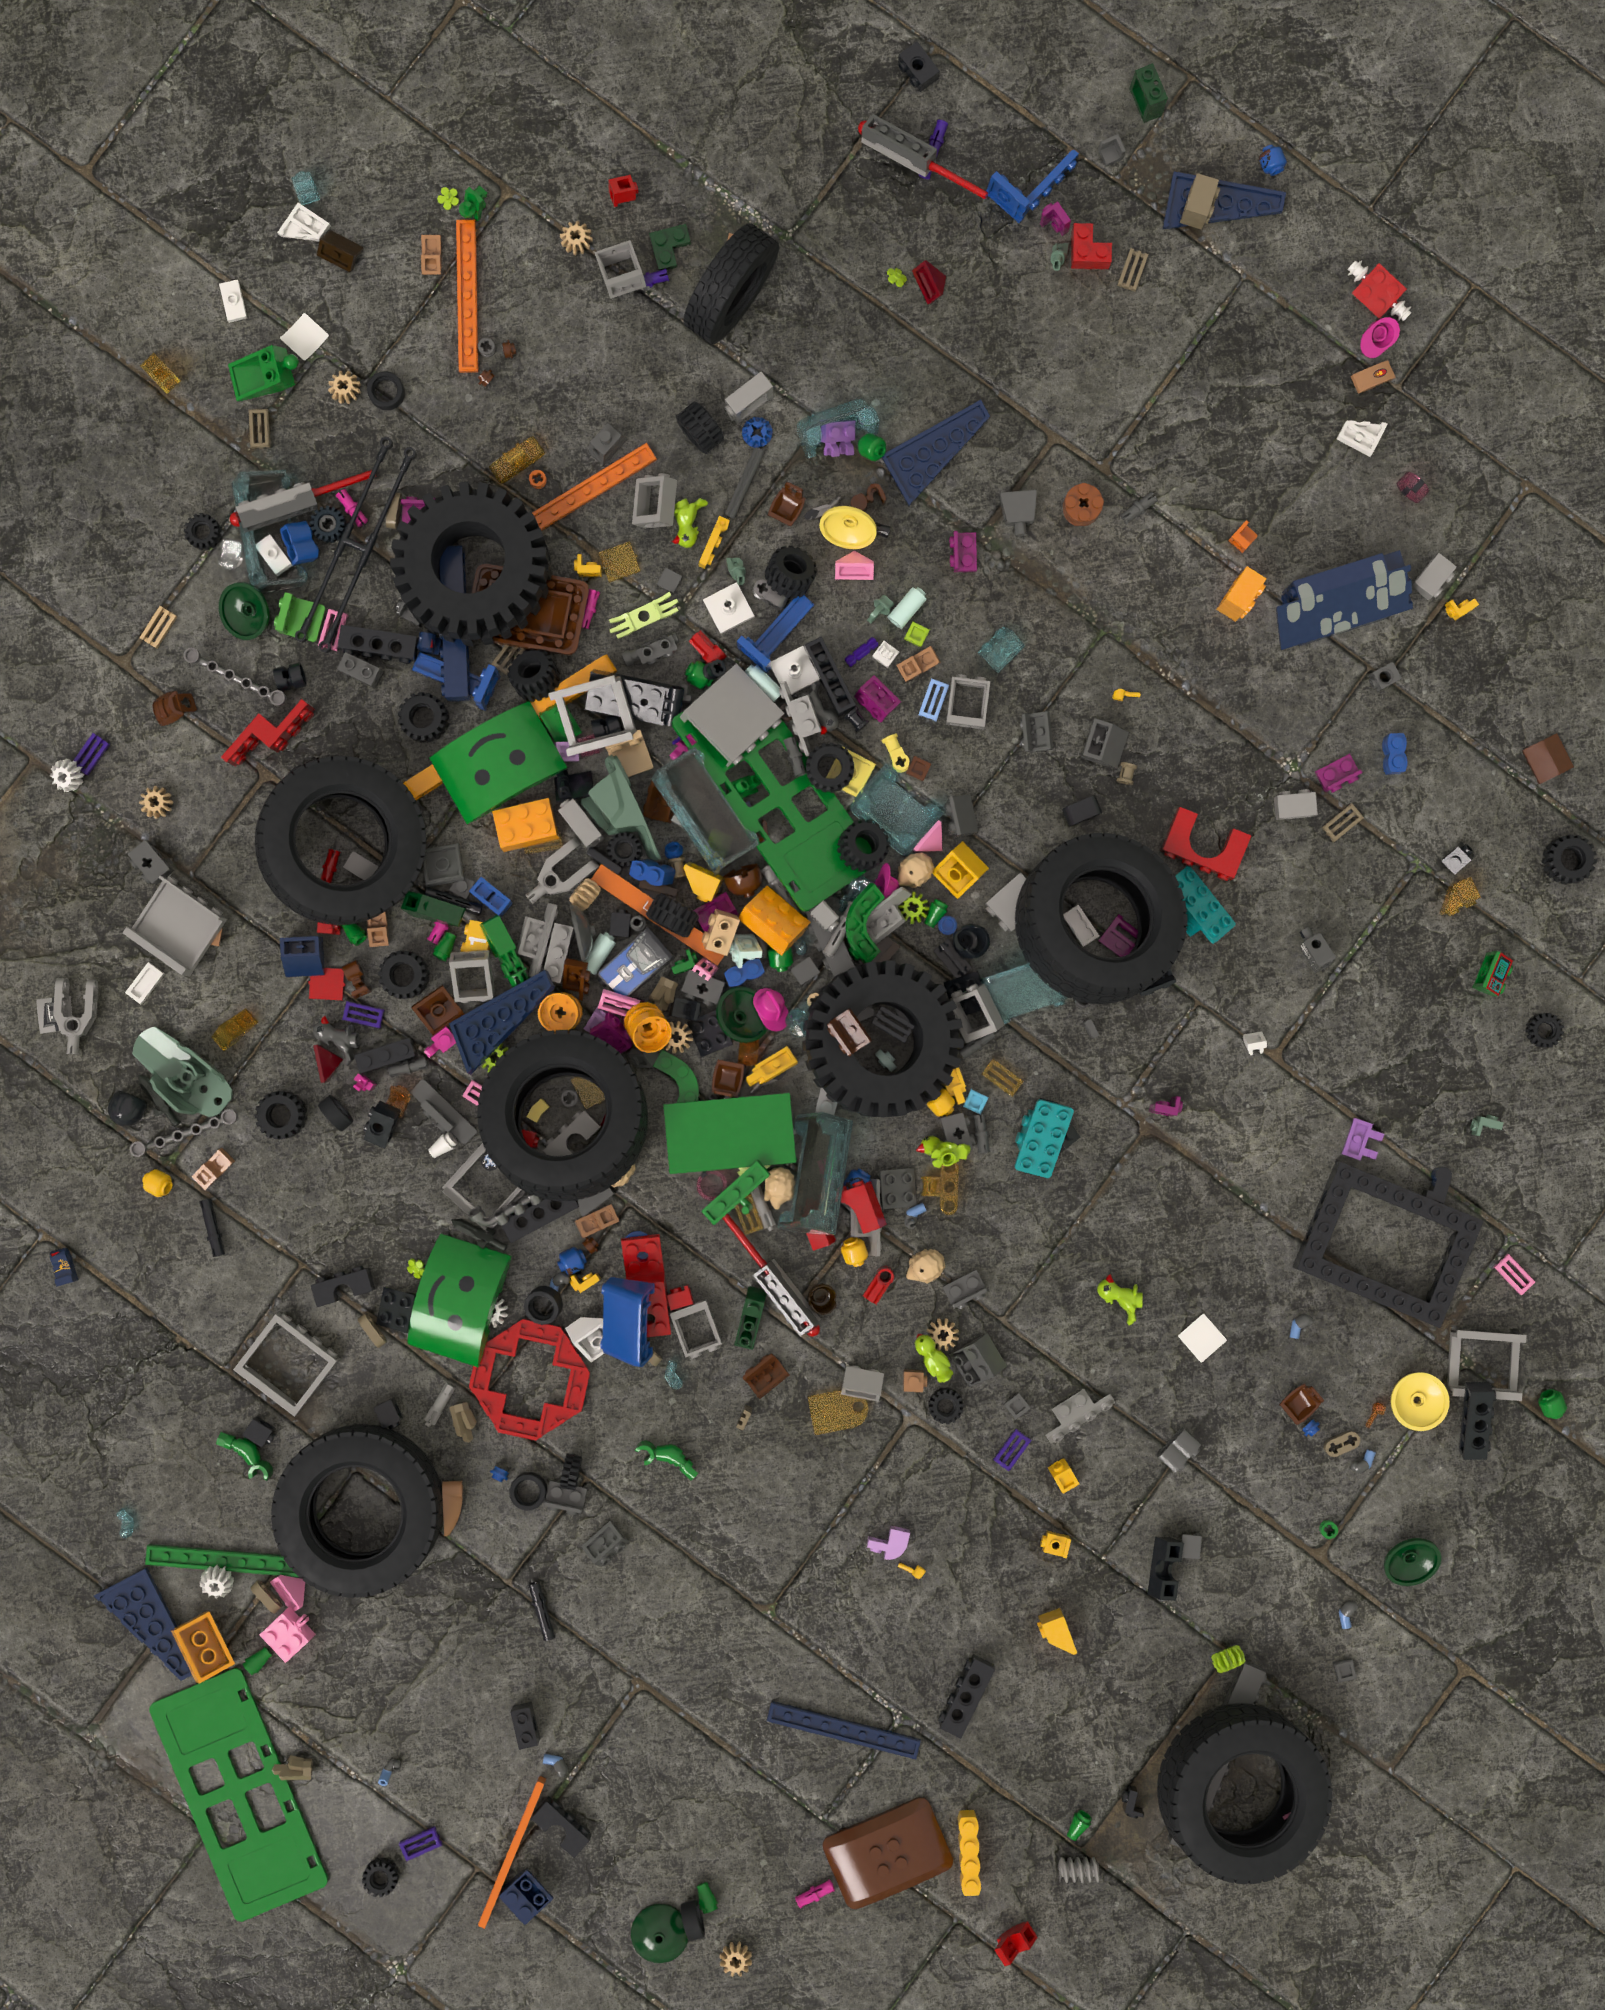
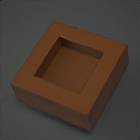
M914 756L906 774L923 782L931 763Z

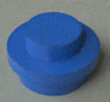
M670 842L665 846L664 853L668 859L679 858L684 850L678 842Z
M944 916L938 922V929L942 934H953L957 929V922L951 916Z
M1313 1419L1302 1429L1305 1432L1304 1435L1307 1436L1309 1434L1312 1437L1320 1430L1317 1427L1320 1423H1316Z
M496 1466L490 1471L493 1474V1479L502 1482L503 1479L508 1480L507 1471Z

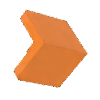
M1247 520L1228 540L1241 553L1257 538V534L1247 526L1249 524Z

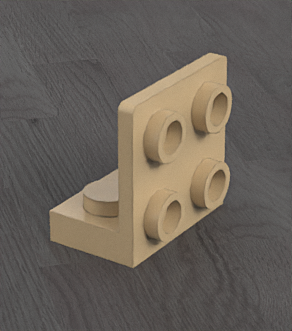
M637 730L633 734L634 739L606 746L609 756L616 755L628 777L654 768L641 730Z

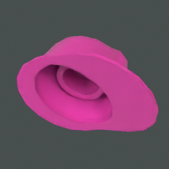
M1384 317L1369 325L1362 335L1360 342L1361 351L1366 357H1378L1397 341L1400 333L1397 321L1390 317Z
M888 863L883 864L873 883L884 895L885 898L883 900L899 888L897 879L890 876L891 871Z
M769 988L757 991L753 997V1005L762 1023L771 1031L783 1030L787 1026L786 1018L789 1019V1013L783 996Z

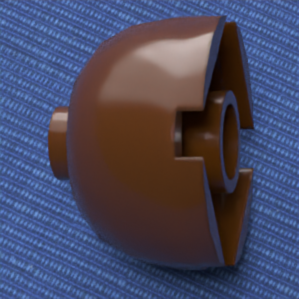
M757 863L741 866L742 869L737 871L733 869L723 876L725 885L732 894L744 895V898L755 894L754 891L762 884V873Z

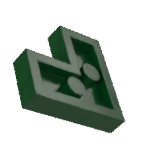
M686 224L649 233L659 271L665 268L666 270L677 268L673 249L691 245Z

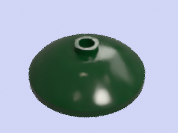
M246 582L233 583L224 589L219 599V615L228 632L242 640H251L262 635L269 622V608L263 594L255 586Z
M734 987L726 991L720 997L716 1008L717 1020L723 1032L731 1039L741 1043L754 1042L760 1039L768 1030L762 1023L753 1005V997L756 991L747 987Z
M1412 1538L1404 1540L1395 1545L1386 1555L1384 1560L1385 1574L1390 1581L1397 1585L1413 1586L1421 1584L1430 1579L1439 1569L1441 1553L1438 1547L1427 1539Z
M653 1904L638 1913L632 1924L631 1940L635 1950L642 1958L653 1963H666L676 1959L684 1951L688 1938L679 1910L667 1904ZM661 1936L663 1939L658 1941L656 1937Z

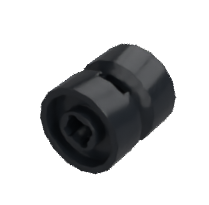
M300 662L290 664L288 668L281 666L273 669L274 680L278 690L286 692L290 691L292 687L298 689L307 686L304 669Z
M609 715L606 716L605 720L602 718L591 720L595 738L622 731L618 716Z

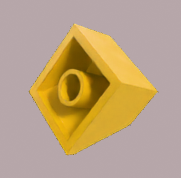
M962 841L933 869L932 874L958 899L989 868Z
M690 861L686 863L684 871L693 893L697 895V899L704 902L712 901L722 884L723 876Z
M1058 1608L1039 1615L1040 1622L1037 1625L1042 1638H1047L1048 1643L1073 1655L1077 1654L1061 1609Z

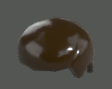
M820 1283L814 1285L808 1293V1304L817 1314H829L837 1306L836 1292L828 1284Z

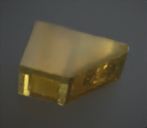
M154 353L140 365L166 394L180 382L178 377Z
M1471 877L1448 887L1440 910L1441 915L1448 914V916H1452L1460 912L1458 908L1464 905L1468 908L1477 904L1476 900L1481 898Z
M245 1008L221 1024L211 1038L225 1051L258 1024V1021Z

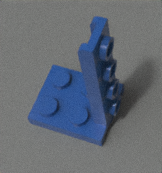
M1075 150L1070 151L1027 197L1023 195L1019 188L1011 185L1004 175H1000L996 171L991 176L986 190L988 196L1014 220L1020 223L1030 209L1032 211L1036 209L1040 203L1039 200L1043 196L1046 198L1053 189L1052 186L1055 183L1058 185L1064 179V174L1067 170L1071 172L1078 163L1076 159L1079 153Z
M804 595L802 597L797 596L756 642L749 637L745 639L741 636L737 640L738 650L742 651L767 674L771 670L770 655L815 604Z
M419 652L412 671L444 684V677L441 676V666H444V662ZM488 664L487 669L484 668L480 677L470 673V693L474 697L473 700L478 708L484 711L487 710L489 699L493 696L495 685L501 677L497 668Z

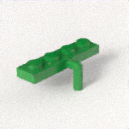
M757 1160L701 1212L713 1225L719 1222L739 1203L743 1206L742 1213L748 1214L753 1209V1206L745 1197L771 1175L770 1172Z

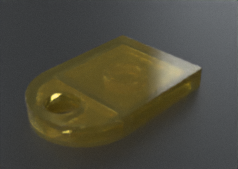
M841 1390L807 1397L815 1435L855 1428L864 1422L868 1414L866 1399L841 1395ZM855 1402L863 1403L864 1408L861 1412L853 1410Z

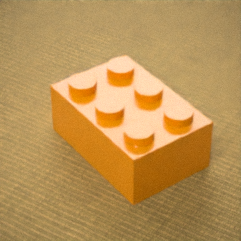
M1247 566L1235 579L1216 610L1235 622L1239 618L1243 619L1256 603L1255 599L1265 589L1266 585H1264L1266 578Z
M549 798L492 811L500 848L503 852L559 839L552 803Z
M768 885L744 907L738 917L743 924L781 956L804 934L811 923Z
M209 1611L171 1630L196 1683L200 1684L235 1664Z

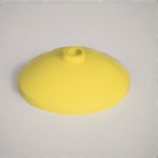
M837 506L827 510L822 515L819 525L821 533L829 542L846 549H860L870 545L877 533L874 520L866 512L852 506Z
M1423 1372L1411 1373L1401 1378L1393 1388L1391 1408L1396 1419L1405 1427L1416 1431H1426L1439 1425L1446 1417L1449 1409V1395L1444 1384L1435 1376ZM1418 1396L1419 1402L1414 1403V1398Z

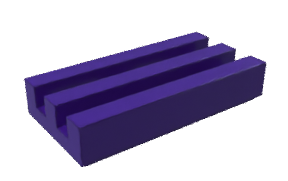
M92 733L73 761H77V767H82L80 771L89 775L110 744L95 733ZM95 740H97V741L95 742V744L92 746V748L90 749V751L88 752V754L85 756V758L83 759V761H82V762L80 763V765H79V762L82 760V758L84 757V755L86 754V752L89 750V748L91 747V745L94 743ZM102 743V747L95 755L93 760L90 762L88 767L85 769L84 766L87 764V762L93 756L96 749Z
M346 1001L342 1020L381 1028L385 1010ZM350 1006H353L370 1011L379 1012V1015L376 1016L363 1012H358L350 1010L349 1008ZM348 1013L358 1016L376 1019L377 1024L355 1018H350L347 1016Z
M1015 1428L993 1460L1007 1471H1010L1032 1440ZM1016 1435H1018L1019 1437H1018L1017 1440L1014 1442V1444H1013L1012 1447L1009 1449V1451L1006 1453V1455L1004 1456V1458H1003L1002 1460H999L1000 1457H1001V1456L1003 1455V1453L1005 1452V1450H1006V1449L1008 1448V1446L1010 1445V1443H1011V1442L1013 1441V1439L1016 1437ZM1024 1439L1025 1442L1023 1443V1445L1017 1451V1453L1009 1462V1464L1006 1465L1005 1462L1011 1456V1454L1019 1445L1021 1440Z
M435 1826L399 1842L406 1861L442 1846L443 1843L439 1839L440 1836L436 1832ZM429 1834H432V1836H430V1837H428V1838H426V1839H423V1840H421V1841H419V1842H417V1843H414V1844H412V1845H410V1846H407V1847L404 1846V1845H407V1844H409V1843H411V1842H414V1841H416V1840H418V1839H420V1838H423V1837H425V1836H427V1835H429ZM435 1840L436 1843L408 1855V1851Z

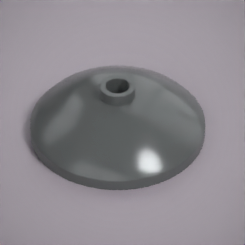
M573 904L570 905V910L583 962L590 955L593 947L592 936L596 935L594 924H589L585 913Z

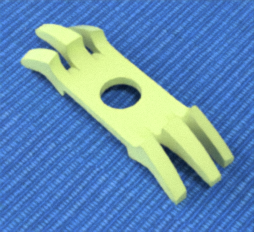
M670 592L662 597L629 613L609 619L610 623L626 620L624 623L610 629V632H618L629 627L628 630L616 635L619 639L660 619L667 618L678 611L677 607L668 612H662L677 604L678 600L675 599L659 606L660 603L671 596ZM641 611H647L650 615L649 619L645 622L640 621L638 618Z

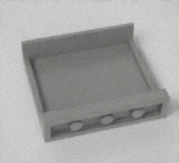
M736 663L684 710L680 719L684 723L689 720L728 761L726 766L729 767L732 763L737 765L744 758L742 754L745 751L747 753L751 752L756 747L755 742L758 739L760 741L765 739L769 735L768 730L771 727L775 729L782 722L780 718L785 713Z
M159 876V879L162 880L161 884L133 927H126L123 934L179 974L190 977L227 919L222 916L223 912L216 907H209L207 905L208 901L200 896L196 898L192 895L193 891L186 886H179L177 884L179 881L172 876Z

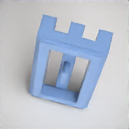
M931 678L918 714L919 716L937 721L949 684ZM933 684H936L937 687L928 712L925 713L924 709ZM940 687H944L935 715H931Z

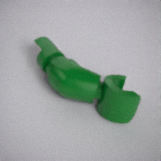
M220 1432L216 1445L229 1450L233 1448V1451L242 1456L247 1465L252 1466L248 1471L249 1479L257 1474V1469L263 1472L264 1480L268 1481L271 1478L273 1467L267 1461H260L261 1456L254 1442L247 1438L236 1439V1436Z
M641 1441L634 1450L636 1452L640 1450H647L650 1456L645 1458L644 1465L650 1464L656 1458L657 1461L668 1462L676 1467L679 1466V1470L690 1481L698 1474L692 1468L693 1463L689 1459H685L686 1456L682 1453L683 1451L676 1445H660L655 1448L654 1444L650 1441Z

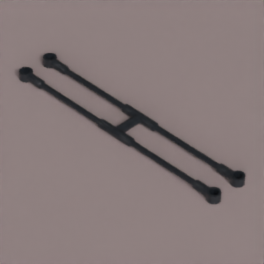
M383 437L380 440L381 448L350 522L347 523L334 552L335 556L309 615L305 618L301 629L295 633V638L299 642L304 643L308 640L307 633L313 621V615L346 545L363 552L358 562L359 566L333 625L329 628L324 641L319 643V649L324 653H329L332 650L331 643L348 600L377 541L378 532L404 473L407 472L411 461L417 457V452L414 448L407 447L404 450L405 458L400 467V473L367 544L364 545L350 539L354 522L380 463L383 462L387 451L393 447V441L389 437ZM385 441H389L388 446H384ZM410 451H413L412 456H408ZM301 633L304 634L303 639H299ZM324 644H328V648L326 650H323Z

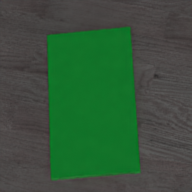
M790 1093L663 1104L670 1174L751 1167L757 1160L763 1166L796 1163Z

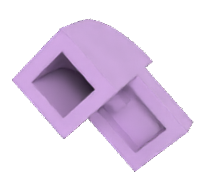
M890 1525L887 1540L868 1536L867 1547L870 1548V1551L876 1553L885 1551L884 1559L886 1560L898 1558L907 1548L910 1531L909 1529Z

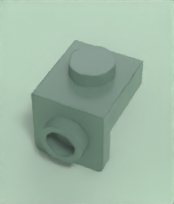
M1487 1115L1486 1118L1476 1116L1472 1120L1470 1130H1472V1135L1480 1136L1483 1126L1502 1130L1504 1122L1498 1121V1117Z

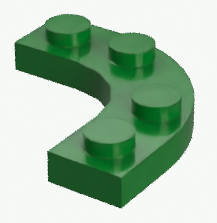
M870 883L856 897L849 908L846 918L848 942L864 964L871 962L881 952L869 937L866 927L869 915L885 898L873 883Z
M662 1049L653 1067L676 1080L679 1086L677 1103L698 1101L699 1087L692 1069L684 1061Z

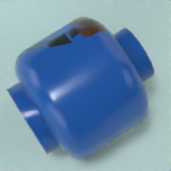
M1268 145L1262 149L1263 152L1259 156V162L1264 173L1270 174V176L1281 173L1287 163L1282 148Z
M860 1168L857 1170L853 1169L845 1179L844 1186L848 1189L853 1187V1183L863 1180L864 1183L871 1181V1175Z
M571 1247L559 1254L560 1260L557 1261L561 1272L565 1271L568 1275H573L583 1270L585 1263H587L582 1250H578L576 1247Z

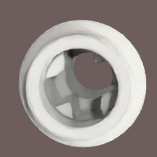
M451 1132L443 1133L428 1151L432 1157L436 1158L455 1149V1146L458 1144L457 1139Z

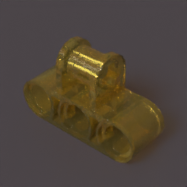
M534 436L529 437L520 444L516 443L513 449L507 453L503 452V456L489 466V469L500 484L507 482L545 454V451Z
M954 1163L955 1168L951 1173L945 1172L944 1165L942 1164L940 1176H921L923 1180L921 1196H938L940 1210L946 1215L954 1214L958 1207L959 1168L957 1163ZM948 1181L954 1184V1189L951 1192L944 1190V1184ZM946 1201L953 1202L954 1206L951 1211L943 1209V1204Z

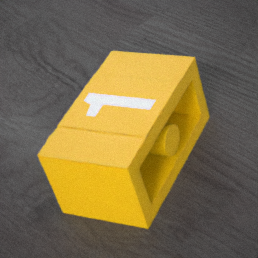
M470 920L469 924H466L464 934L467 937L466 942L462 943L461 952L489 950L490 952L489 944L480 927L482 922Z

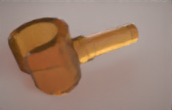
M1373 1404L1372 1414L1365 1425L1367 1428H1370L1377 1414L1384 1415L1386 1410L1384 1404Z

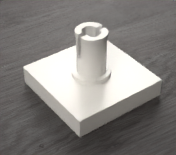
M737 582L703 599L720 634L754 618V614Z
M803 646L771 661V669L779 685L786 681L791 695L811 686L816 681H820Z

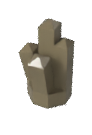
M661 976L658 984L648 997L650 1002L654 1003L661 1012L666 1011L668 1005L674 1002L678 983Z
M469 1402L449 1407L457 1436L462 1437L464 1442H471L473 1440L471 1429L475 1427L477 1421L470 1409Z
M290 1755L287 1759L288 1764H274L272 1768L274 1775H279L281 1780H311L313 1761L312 1758H300Z

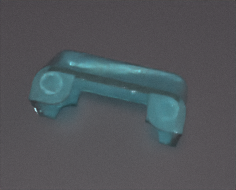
M859 398L801 419L797 423V433L806 458L809 459L816 456V447L822 444L821 426L828 423L854 420L856 421L857 431L862 429L868 433L878 434L880 420L875 409L866 400Z
M885 764L858 793L851 803L850 809L860 820L865 819V822L872 820V824L876 822L880 824L879 828H884V834H888L889 839L886 841L890 842V846L901 855L907 856L944 813L934 804H927L923 807L896 783L898 780L896 770Z
M1030 963L981 979L982 984L985 983L1004 1024L1011 1022L1010 1018L1039 1008L1052 1004L1054 1007L1064 1005V1000L1068 998L1061 995L1060 991L1056 992L1048 986L1049 983L1045 984L1038 977L1039 974H1035L1031 969Z

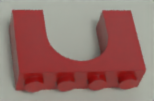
M1179 807L1160 851L1164 852V856L1174 860L1176 857L1181 859V863L1192 867L1196 865L1204 873L1218 874L1217 878L1224 881L1234 879L1251 835L1233 828L1230 830L1225 845L1218 856L1214 858L1201 857L1193 851L1189 840L1198 814Z
M863 1180L853 1183L851 1188L847 1189L846 1186L835 1189L836 1193L834 1194L826 1192L820 1194L819 1199L814 1200L813 1197L802 1201L803 1205L797 1207L813 1251L836 1242L829 1222V1210L836 1202L847 1204L854 1210L863 1234L887 1225L871 1181L864 1183Z

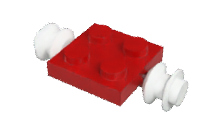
M1362 260L1359 263L1355 261L1348 268L1350 271L1348 276L1353 274L1355 276L1354 282L1361 279L1362 282L1352 294L1379 319L1391 307L1393 308L1391 316L1396 314L1398 316L1397 322L1400 319L1404 321L1411 314L1409 311L1411 306L1406 308L1404 306L1405 300L1399 303L1397 300L1407 288L1380 263L1368 275L1366 274L1368 266L1363 268L1361 266Z

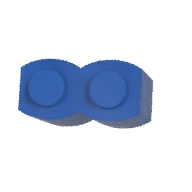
M306 521L285 524L280 529L292 565L313 562L318 558L319 549L312 539L313 532Z
M1404 733L1388 734L1383 739L1382 749L1385 755L1383 769L1386 775L1401 774L1406 771L1407 757L1404 752L1407 741Z
M643 859L632 861L629 875L636 880H646L651 885L662 886L673 884L676 870L669 865H659L654 860Z
M753 959L745 962L742 968L735 966L728 969L724 975L729 987H738L747 980L761 977L765 971L760 959Z

